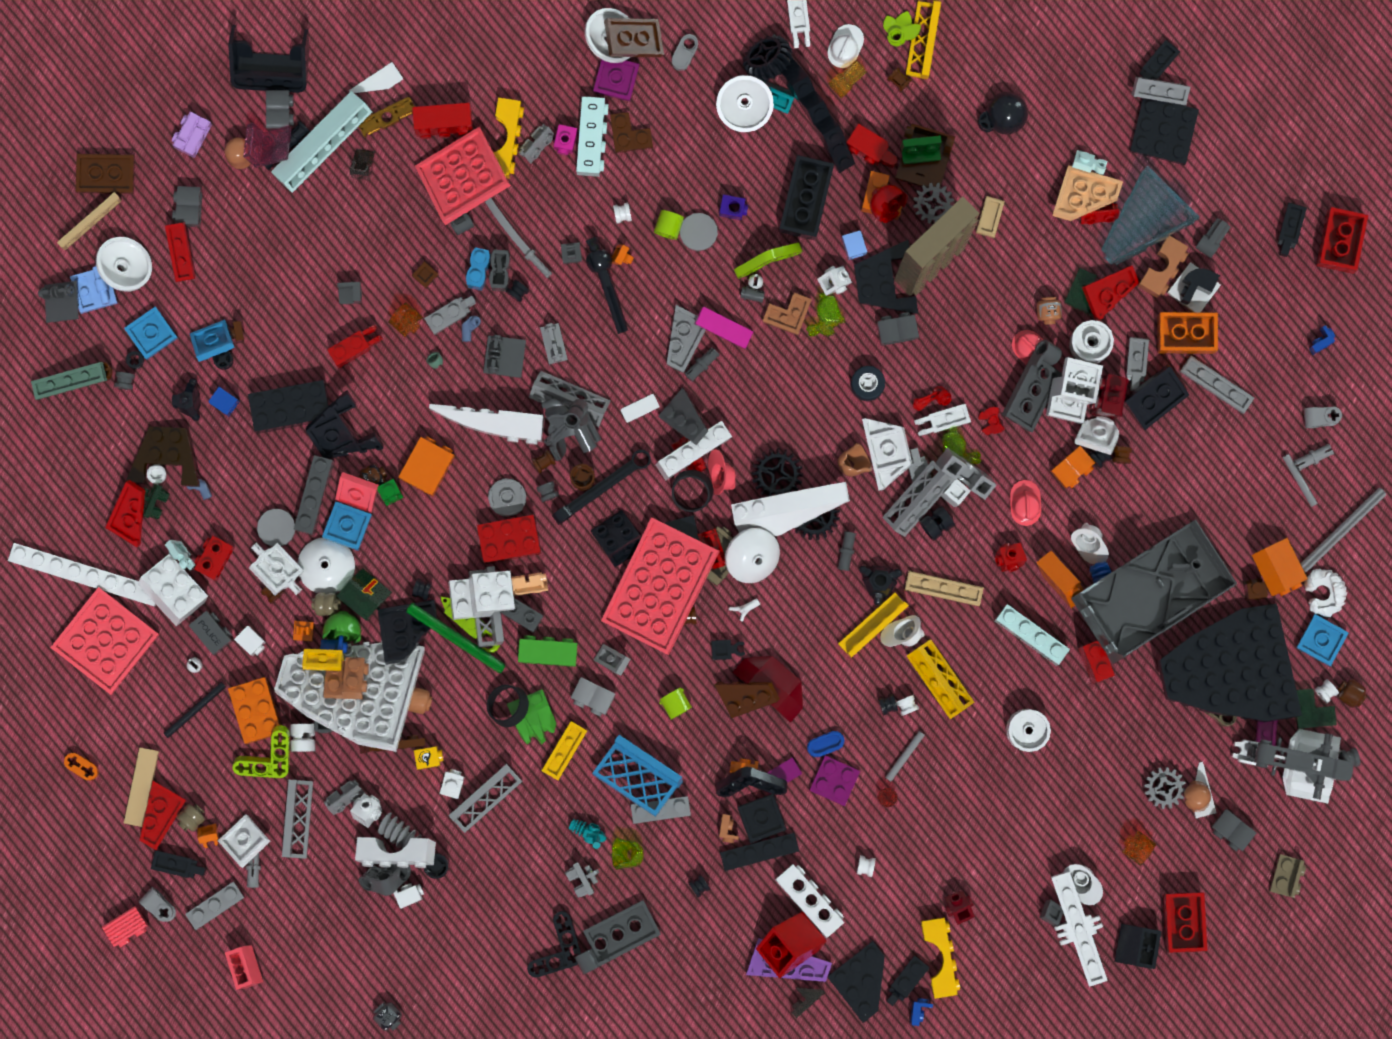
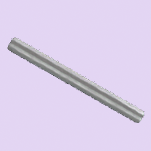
M1378 488L1300 563L1304 572L1313 567L1386 496L1383 489Z

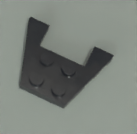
M905 240L854 265L859 304L918 314L916 296L896 298L891 260L903 259L905 251L909 248V240Z
M348 390L343 392L305 427L306 433L323 458L346 456L348 453L358 451L365 453L370 449H384L383 443L376 432L357 440L340 415L356 407V402Z

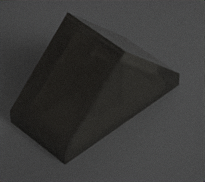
M356 149L350 168L352 178L371 181L375 151Z

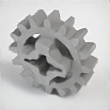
M929 183V188L923 185L922 192L917 190L919 197H914L913 199L918 201L917 204L913 205V208L919 209L916 215L922 214V221L928 218L929 224L931 220L936 222L952 207L950 202L954 201L953 198H949L952 192L946 193L947 187L944 186L941 189L939 188V183L936 184V187ZM933 190L931 196H929L928 198L923 197L925 193ZM940 192L945 196L947 202L941 201L939 198ZM933 198H936L937 202L942 204V206L936 205L934 208H931V204L925 201H932ZM921 204L927 206L928 214L922 210ZM945 209L941 214L934 216L935 211Z
M1166 767L1164 772L1161 768H1158L1157 774L1151 771L1153 777H1146L1149 784H1144L1143 786L1148 788V791L1144 792V795H1150L1148 802L1154 800L1153 806L1156 807L1158 804H1161V809H1164L1166 804L1169 809L1172 808V803L1179 805L1177 799H1184L1181 792L1185 791L1182 785L1186 784L1185 781L1180 782L1179 780L1182 775L1176 776L1175 769L1169 772V767ZM1165 775L1172 777L1175 780V782H1170L1169 780H1167V777ZM1158 777V783L1156 787L1152 788L1153 782ZM1163 783L1169 786L1173 785V787L1167 789V793L1161 790L1157 791V789L1163 787ZM1174 789H1177L1176 795L1172 798V792ZM1155 794L1163 796L1164 801L1156 798Z

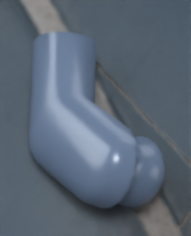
M471 316L463 322L462 342H471V332L481 323V319L478 316Z
M198 478L200 487L186 486L189 490H199L203 500L212 497L204 480Z

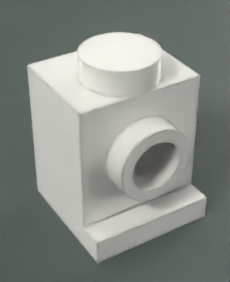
M411 883L401 887V892L398 889L394 892L400 909L422 900L421 895H424L420 884L412 886Z

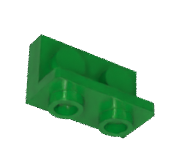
M941 136L902 140L901 153L903 164L940 161Z

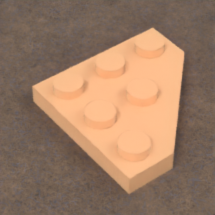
M1068 165L1052 216L1072 221L1118 200L1123 181L1093 172L1089 173Z

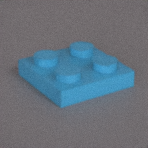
M156 307L124 328L146 360L178 339Z
M225 320L190 333L193 348L199 362L235 348Z
M335 502L322 538L359 551L372 514Z
M1314 614L1296 649L1330 667L1349 632Z

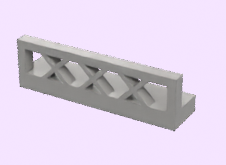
M540 371L529 395V398L540 403L549 399L573 402L579 399L576 395H582L585 397L582 400L588 404L589 416L594 426L598 428L610 404V400L543 371ZM541 378L549 381L550 384L540 382ZM563 387L567 389V392H563L559 388ZM598 402L604 406L600 408L595 406L594 403Z
M932 460L882 518L894 531L905 537L955 480L942 472L936 462ZM935 468L938 473L933 478H929L930 472ZM920 484H924L923 490L917 493V487ZM908 498H911L910 505L908 507H904L905 501ZM899 512L898 518L893 522L890 518L894 513Z
M495 566L486 567L485 570L469 571V577L477 573L495 572ZM500 611L494 612L486 625L479 618H475L478 647L498 646L504 642ZM485 629L492 634L493 641L482 642L481 634Z
M506 764L456 808L449 817L466 833L523 781ZM509 773L517 781L511 787L503 786V778ZM501 781V786H495L498 782ZM500 788V797L498 799H489V790ZM477 801H486V809L483 812H474V805ZM488 801H494V802L488 807ZM470 807H472V812H466ZM463 814H472L471 823L464 827L458 818Z
M288 780L282 857L307 859L313 781ZM298 784L309 785L308 794L303 798L297 793ZM303 802L307 807V812L300 818L296 813V806ZM301 821L305 826V832L298 836L294 832V826ZM299 840L304 846L303 854H292V847Z

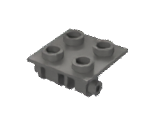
M77 281L44 285L45 287L38 291L39 297L45 299L46 323L79 319Z
M488 335L483 373L521 378L526 340L505 338L500 335Z

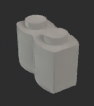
M581 677L571 699L574 700L573 704L584 708L586 705L592 708L591 713L601 717L602 714H607L616 694Z

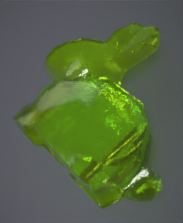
M825 293L819 294L820 300L816 308L819 322L806 328L810 337L816 336L819 333L824 336H833L835 334L834 328L846 322L840 313L834 296L828 297Z
M952 427L948 433L943 434V452L946 448H949L972 464L981 463V454L979 452H966V442L963 436L958 433L957 427Z

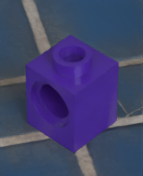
M723 195L719 216L742 220V216L747 215L748 204H745L744 198ZM737 204L740 209L737 212H732L729 210V206Z

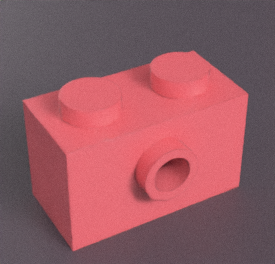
M252 945L242 946L225 952L236 990L249 988L263 982Z

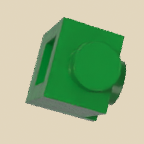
M394 479L378 486V492L386 506L404 498Z

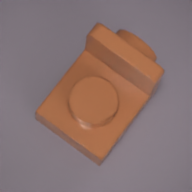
M722 814L719 837L723 838L722 842L734 843V840H738L739 836L728 835V831H732L733 820L730 819V815Z

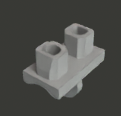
M579 862L573 864L574 867L570 868L565 874L569 881L579 877L583 883L574 888L577 897L593 894L594 891L588 878L591 879L593 884L597 883L598 880L595 875L600 873L599 870L592 871L590 865L584 867L588 874L585 876Z

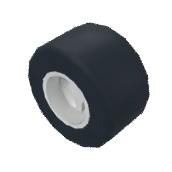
M874 366L860 367L851 378V390L862 401L875 400L884 391V375Z

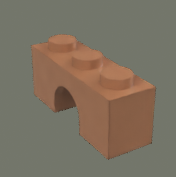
M1168 235L1157 253L1166 261V269L1162 272H1157L1149 268L1138 287L1156 298L1160 294L1164 296L1169 288L1167 282L1170 278L1174 279L1179 271L1176 268L1179 262L1183 263L1189 254L1186 252L1188 246Z

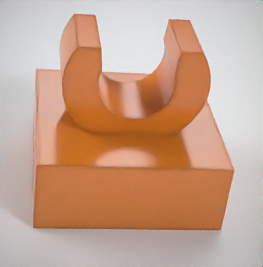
M617 244L612 254V263L615 265H621L622 262L631 264L634 257L627 254L629 250L627 246Z
M294 621L293 640L313 642L314 622Z
M216 823L197 828L199 844L203 843L204 848H208L207 842L214 841L215 846L218 845V828Z

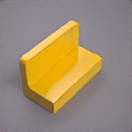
M304 649L302 668L303 670L342 671V661H344L343 650Z

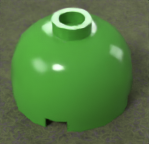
M339 611L325 621L323 639L339 640V635H342L344 642L353 641V644H356L361 640V625L357 618L348 612Z

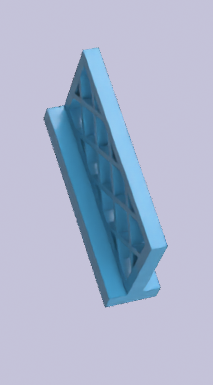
M620 735L615 739L611 749L592 773L595 777L655 817L674 791L683 783L682 776ZM615 750H618L623 754L624 760L612 762L611 756ZM626 763H637L639 771L628 772ZM624 764L626 773L614 775L613 766ZM611 766V776L604 777L599 773L603 767ZM652 773L655 781L644 783L642 774ZM640 774L641 784L630 785L629 776ZM627 777L628 786L619 787L616 785L615 778ZM667 783L671 786L668 792L659 794L658 784ZM656 785L657 794L646 796L645 787ZM642 787L643 797L635 798L632 796L631 789ZM658 798L659 805L655 810L647 805V799Z

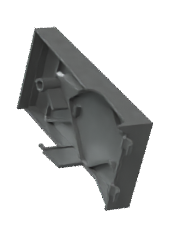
M1195 519L1071 599L1112 664H1114L1237 585V582Z

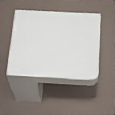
M957 479L941 497L953 507H957L971 490Z

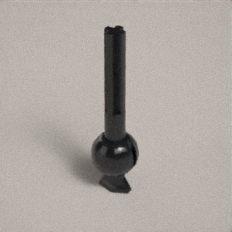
M593 237L586 240L590 249V253L586 257V263L591 272L598 274L617 333L620 334L628 331L608 271L612 266V256L609 251L600 248L599 237Z

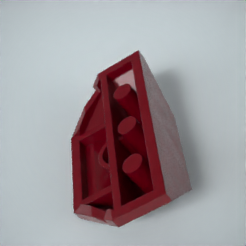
M773 656L744 658L732 672L744 683L772 682L780 700L770 704V706L790 723L803 709L801 680Z

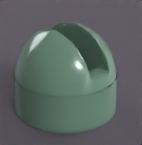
M433 352L427 357L426 362L430 367L438 369V366L443 365V358L438 352Z

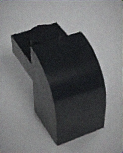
M1204 268L1195 269L1188 273L1182 280L1183 283L1188 284V287L1184 286L1180 296L1183 297L1181 303L1188 305L1196 289L1210 295L1220 275Z

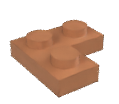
M794 293L787 310L769 303L762 322L798 335L812 299Z

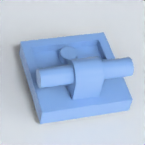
M93 267L91 271L70 276L71 282L77 281L78 308L81 314L118 304L114 288L101 278L97 267Z

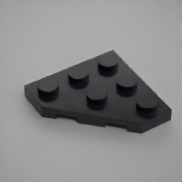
M435 600L414 603L438 619ZM410 604L377 609L385 665L405 662L431 629L406 612Z
M873 941L828 975V979L862 1023L877 1013L879 1009L885 956Z

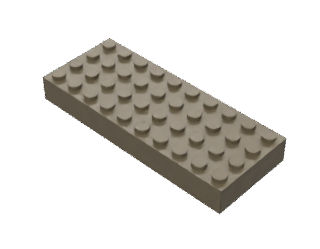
M964 197L960 198L905 251L894 281L909 297L913 294L917 296L924 289L926 281L930 283L938 275L940 268L944 270L951 263L954 254L958 256L965 250L970 240L969 238L979 221L977 218L980 213Z

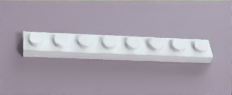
M13 544L8 559L9 562L96 589L100 587L103 591L154 607L156 606L138 585L139 581L20 544Z

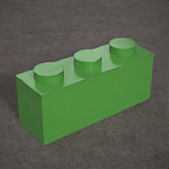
M524 636V639L519 641L518 663L576 667L578 643H574V639L563 638L562 642H557L552 637H543V640H535V636Z

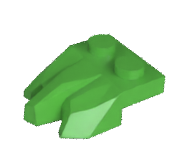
M543 689L527 695L529 701L527 714L520 723L515 725L526 745L531 742L532 737H536L542 745L546 741L544 732H555L556 721ZM519 699L507 704L511 716L518 709Z

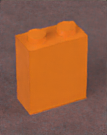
M426 436L425 439L419 438L399 475V479L434 497L455 456L452 454L453 450L444 445L440 448L435 445V440Z
M1288 538L1252 555L1271 596L1288 594L1291 590L1302 587L1301 582L1308 579Z
M1050 551L1036 563L1043 578L1072 609L1075 604L1071 598L1082 592L1083 588L1079 580Z

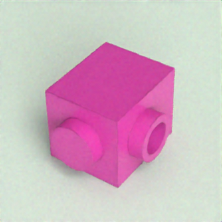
M558 125L554 143V150H557L558 154H573L578 133L577 128Z

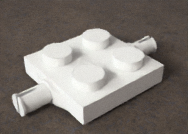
M258 543L251 547L259 557L250 565L249 569L275 596L288 587L295 595L302 591L294 581L304 570L278 543L265 551Z

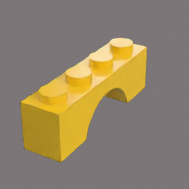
M498 98L495 117L497 121L505 126L508 135L504 146L494 152L506 177L510 179V174H514L516 163L513 162V156L518 153V144L515 143L516 137H520L521 125L518 124L519 118H523L524 107H521V101Z
M945 918L920 921L923 940L936 945L942 955L941 969L934 977L930 978L933 998L958 995L957 991L960 990L959 980L955 979L954 971H957L956 961L951 959L950 953L954 952L952 940L948 941L947 935L950 932L949 921H945Z

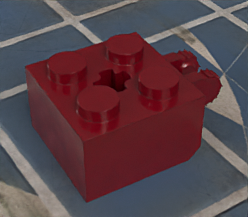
M1111 374L1101 376L1097 401L1095 404L1089 405L1091 415L1103 416L1109 419L1122 417L1129 379Z

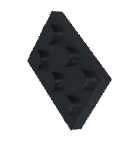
M1166 365L1125 398L1124 403L1141 428L1146 430L1187 398L1189 393L1172 368Z

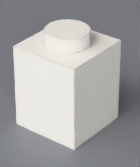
M247 626L234 639L251 656L255 654L258 656L265 649L263 645L266 642L250 626Z

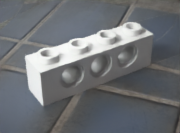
M792 864L775 880L824 937L828 938L844 924L842 921L844 916L837 908L833 910L829 906L831 901L824 894L821 896L816 891L818 886L812 880L808 881L803 876L806 874L799 865L795 867ZM797 879L801 880L804 885L800 891H796L793 888V882ZM809 894H813L816 897V903L812 906L806 903V897ZM821 909H826L829 912L828 919L821 920L818 914Z

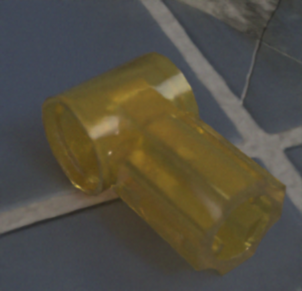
M855 60L846 70L837 74L828 85L842 98L867 71Z

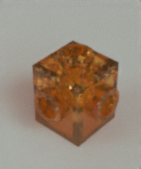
M405 302L394 312L388 323L406 337L409 333L414 334L420 328L419 322L423 317Z
M1137 831L1133 836L1130 834L1123 843L1126 846L1122 853L1141 866L1151 855L1156 843L1140 831Z

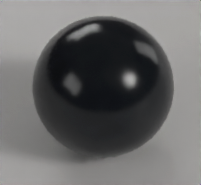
M1013 92L996 94L990 99L986 107L990 125L994 127V131L1000 134L1009 135L1018 132L1023 128L1028 119L1026 102L1021 96Z

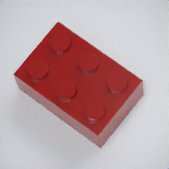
M470 103L412 107L414 131L420 139H430L433 135H439L440 138L450 137V134L465 136L473 131Z
M1334 207L1327 210L1316 266L1354 274L1358 270L1369 215Z
M534 514L477 525L485 565L541 554Z
M1204 892L1163 894L1166 952L1208 951Z

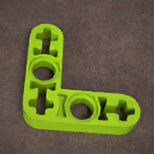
M800 243L774 248L734 269L737 279L743 278L769 263L794 257L802 253L803 250Z
M280 725L273 729L271 736V758L238 756L235 758L232 767L234 773L241 776L286 777L290 760V732L288 728ZM278 733H282V742H279ZM283 749L285 754L278 755L275 750ZM279 762H282V771L278 768ZM239 763H242L244 768H240ZM263 764L266 766V769L259 770L256 768V765Z

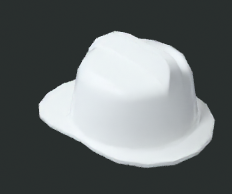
M851 24L838 28L828 48V59L834 66L846 68L856 61L864 42L862 31L857 26Z
M1086 522L1080 529L1072 533L1071 541L1085 561L1094 565L1098 562H1106L1109 552L1102 540V533L1099 528Z
M911 615L888 624L881 633V643L888 647L900 644L909 647L915 645L925 635L920 626V618L916 615Z
M1079 864L1069 865L1065 868L1064 872L1070 871L1080 902L1086 905H1095L1101 900L1103 896L1102 885L1090 868Z

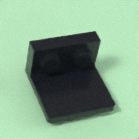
M620 510L591 530L592 535L614 567L632 557L641 540L640 534L623 510Z

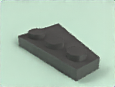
M684 388L677 393L658 416L663 422L695 445L708 432L706 425Z

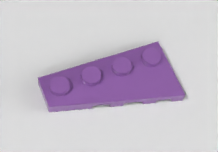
M758 938L756 947L760 944V942L763 939ZM755 947L746 975L778 978ZM811 956L781 978L826 982L832 963Z

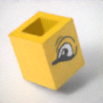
M437 746L414 750L417 770L438 767L444 761L442 750H438Z

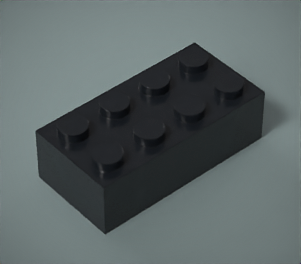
M797 155L779 229L780 233L816 241L834 167L833 163Z
M324 380L248 394L253 427L256 434L308 425L329 406Z

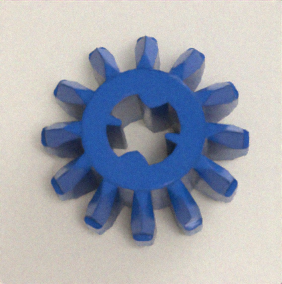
M1105 561L1095 563L1089 569L1093 583L1111 573L1108 563Z

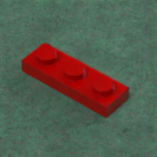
M185 222L165 225L175 282L195 279Z

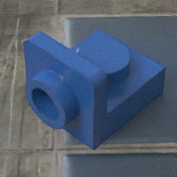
M1326 325L1320 328V332L1325 339L1322 336L1312 342L1313 346L1309 348L1312 355L1335 342L1334 332L1331 328H1327Z
M339 635V640H321L320 649L343 650L344 655L347 654L348 643L344 642L342 635Z
M917 998V1002L912 1001L910 1025L919 1026V1023L923 1022L924 1011L921 1010V1007L933 1008V1004L929 1003V999Z

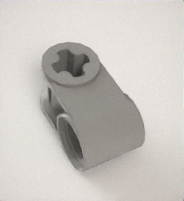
M1311 407L1304 409L1305 428L1334 426L1342 418V413L1337 407ZM1331 412L1337 416L1334 421H1332V418H1328Z
M151 887L139 900V903L162 922L171 921L176 916L174 906L154 887ZM168 909L167 913L169 916L163 917L164 912L162 910Z

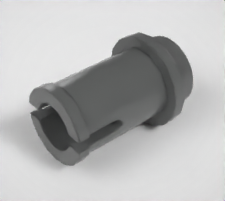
M748 286L742 287L740 298H743L744 301L748 299L763 303L765 291L751 289Z

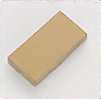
M986 196L976 231L977 234L995 238L1005 201Z

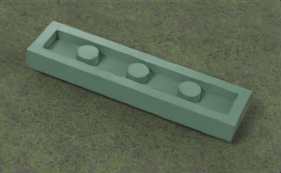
M98 362L31 381L35 400H40L107 381L103 362Z

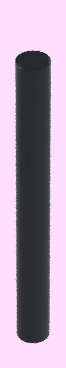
M220 682L163 732L167 738L171 737L226 688L223 682Z

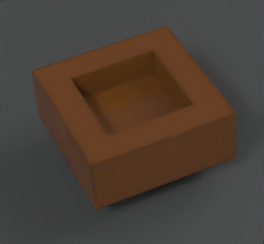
M425 261L412 274V277L425 289L439 276Z
M241 321L233 322V328H230L231 338L236 340V344L244 343Z

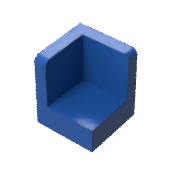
M220 387L217 388L209 400L211 405L228 417L240 402Z

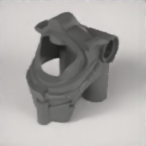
M549 399L542 402V408H545L546 411L545 416L550 422L549 434L544 443L547 446L550 445L549 449L556 461L562 460L567 449L564 438L568 436H575L583 453L597 447L596 443L601 440V437L589 416L588 404L584 400L576 399L571 402Z

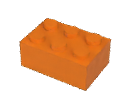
M1160 312L1157 315L1158 353L1215 354L1218 351V313Z
M263 677L228 688L244 744H251L270 738L273 729L276 726H280L281 722L268 679Z

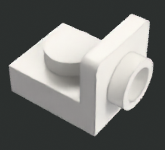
M450 769V773L445 771L440 794L459 799L465 778L461 776L462 772Z

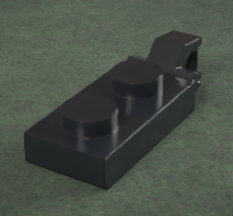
M1165 40L1142 67L1139 74L1142 78L1157 80L1179 55L1180 51Z
M1288 202L1278 237V244L1282 245L1279 253L1280 256L1287 257L1290 248L1294 249L1298 243L1307 207Z
M155 850L151 865L152 870L185 878H194L195 874L204 876L207 868L197 866L198 861L192 858Z
M914 955L891 984L889 991L892 994L886 1002L893 1006L898 999L903 1001L907 998L930 967Z

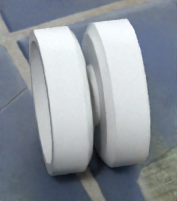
M1090 320L1083 322L1074 330L1070 337L1069 348L1071 354L1077 360L1094 364L1102 362L1113 348L1114 338L1112 331L1100 321ZM1089 340L1094 342L1093 347L1087 343Z
M1022 709L1013 713L1008 719L1005 729L1011 745L1027 752L1038 751L1044 747L1051 733L1050 723L1047 718L1039 711ZM1027 727L1032 728L1031 734L1025 732Z

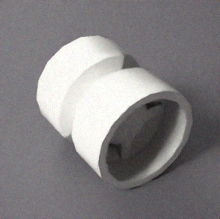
M290 724V735L293 736V739L290 741V751H316V741L313 739V736L316 735L314 724Z

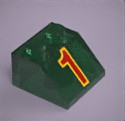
M362 568L345 585L337 597L368 622L392 592Z

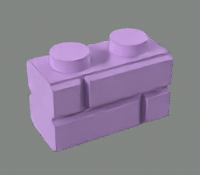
M190 112L188 116L184 115L180 124L182 128L180 132L174 134L172 142H174L173 147L195 158L212 124L210 121Z

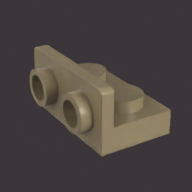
M1279 854L1269 891L1291 898L1298 895L1301 888L1299 879L1300 876H1304L1306 870L1304 860Z

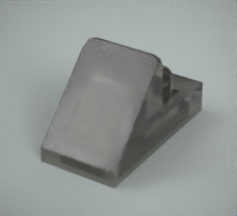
M795 987L805 1000L801 1001L799 999L791 1006L793 1008L791 1013L798 1018L824 995L825 991L816 988Z

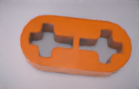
M70 753L64 759L65 767L81 778L91 781L98 777V767L81 755ZM77 757L76 762L81 764L80 767L76 765L71 767L69 758ZM86 767L90 769L91 767H93L92 772H94V775H89L87 777V772L84 771L82 768Z

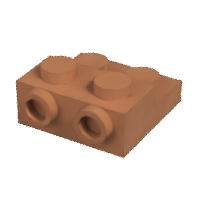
M345 657V661H342V671L326 670L324 698L363 699V692H367L365 675L369 674V663L365 662V658Z

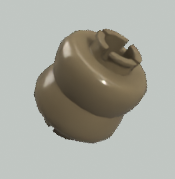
M320 592L312 599V602H314L311 603L312 610H315V614L318 616H332L337 611H340L338 606H341V601L335 593L325 594Z
M187 804L183 811L177 815L179 820L177 824L185 832L188 829L194 832L198 825L205 821V817L202 815L205 812L197 804L194 807L191 804Z

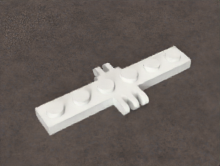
M1070 871L1051 876L1067 921L1054 927L1055 931L1064 930L1057 933L1058 938L1066 936V939L1059 941L1060 945L1074 942L1089 987L1108 981L1092 935L1097 933V929L1103 927L1102 923L1094 925V922L1101 920L1100 916L1092 917L1091 914L1085 916Z

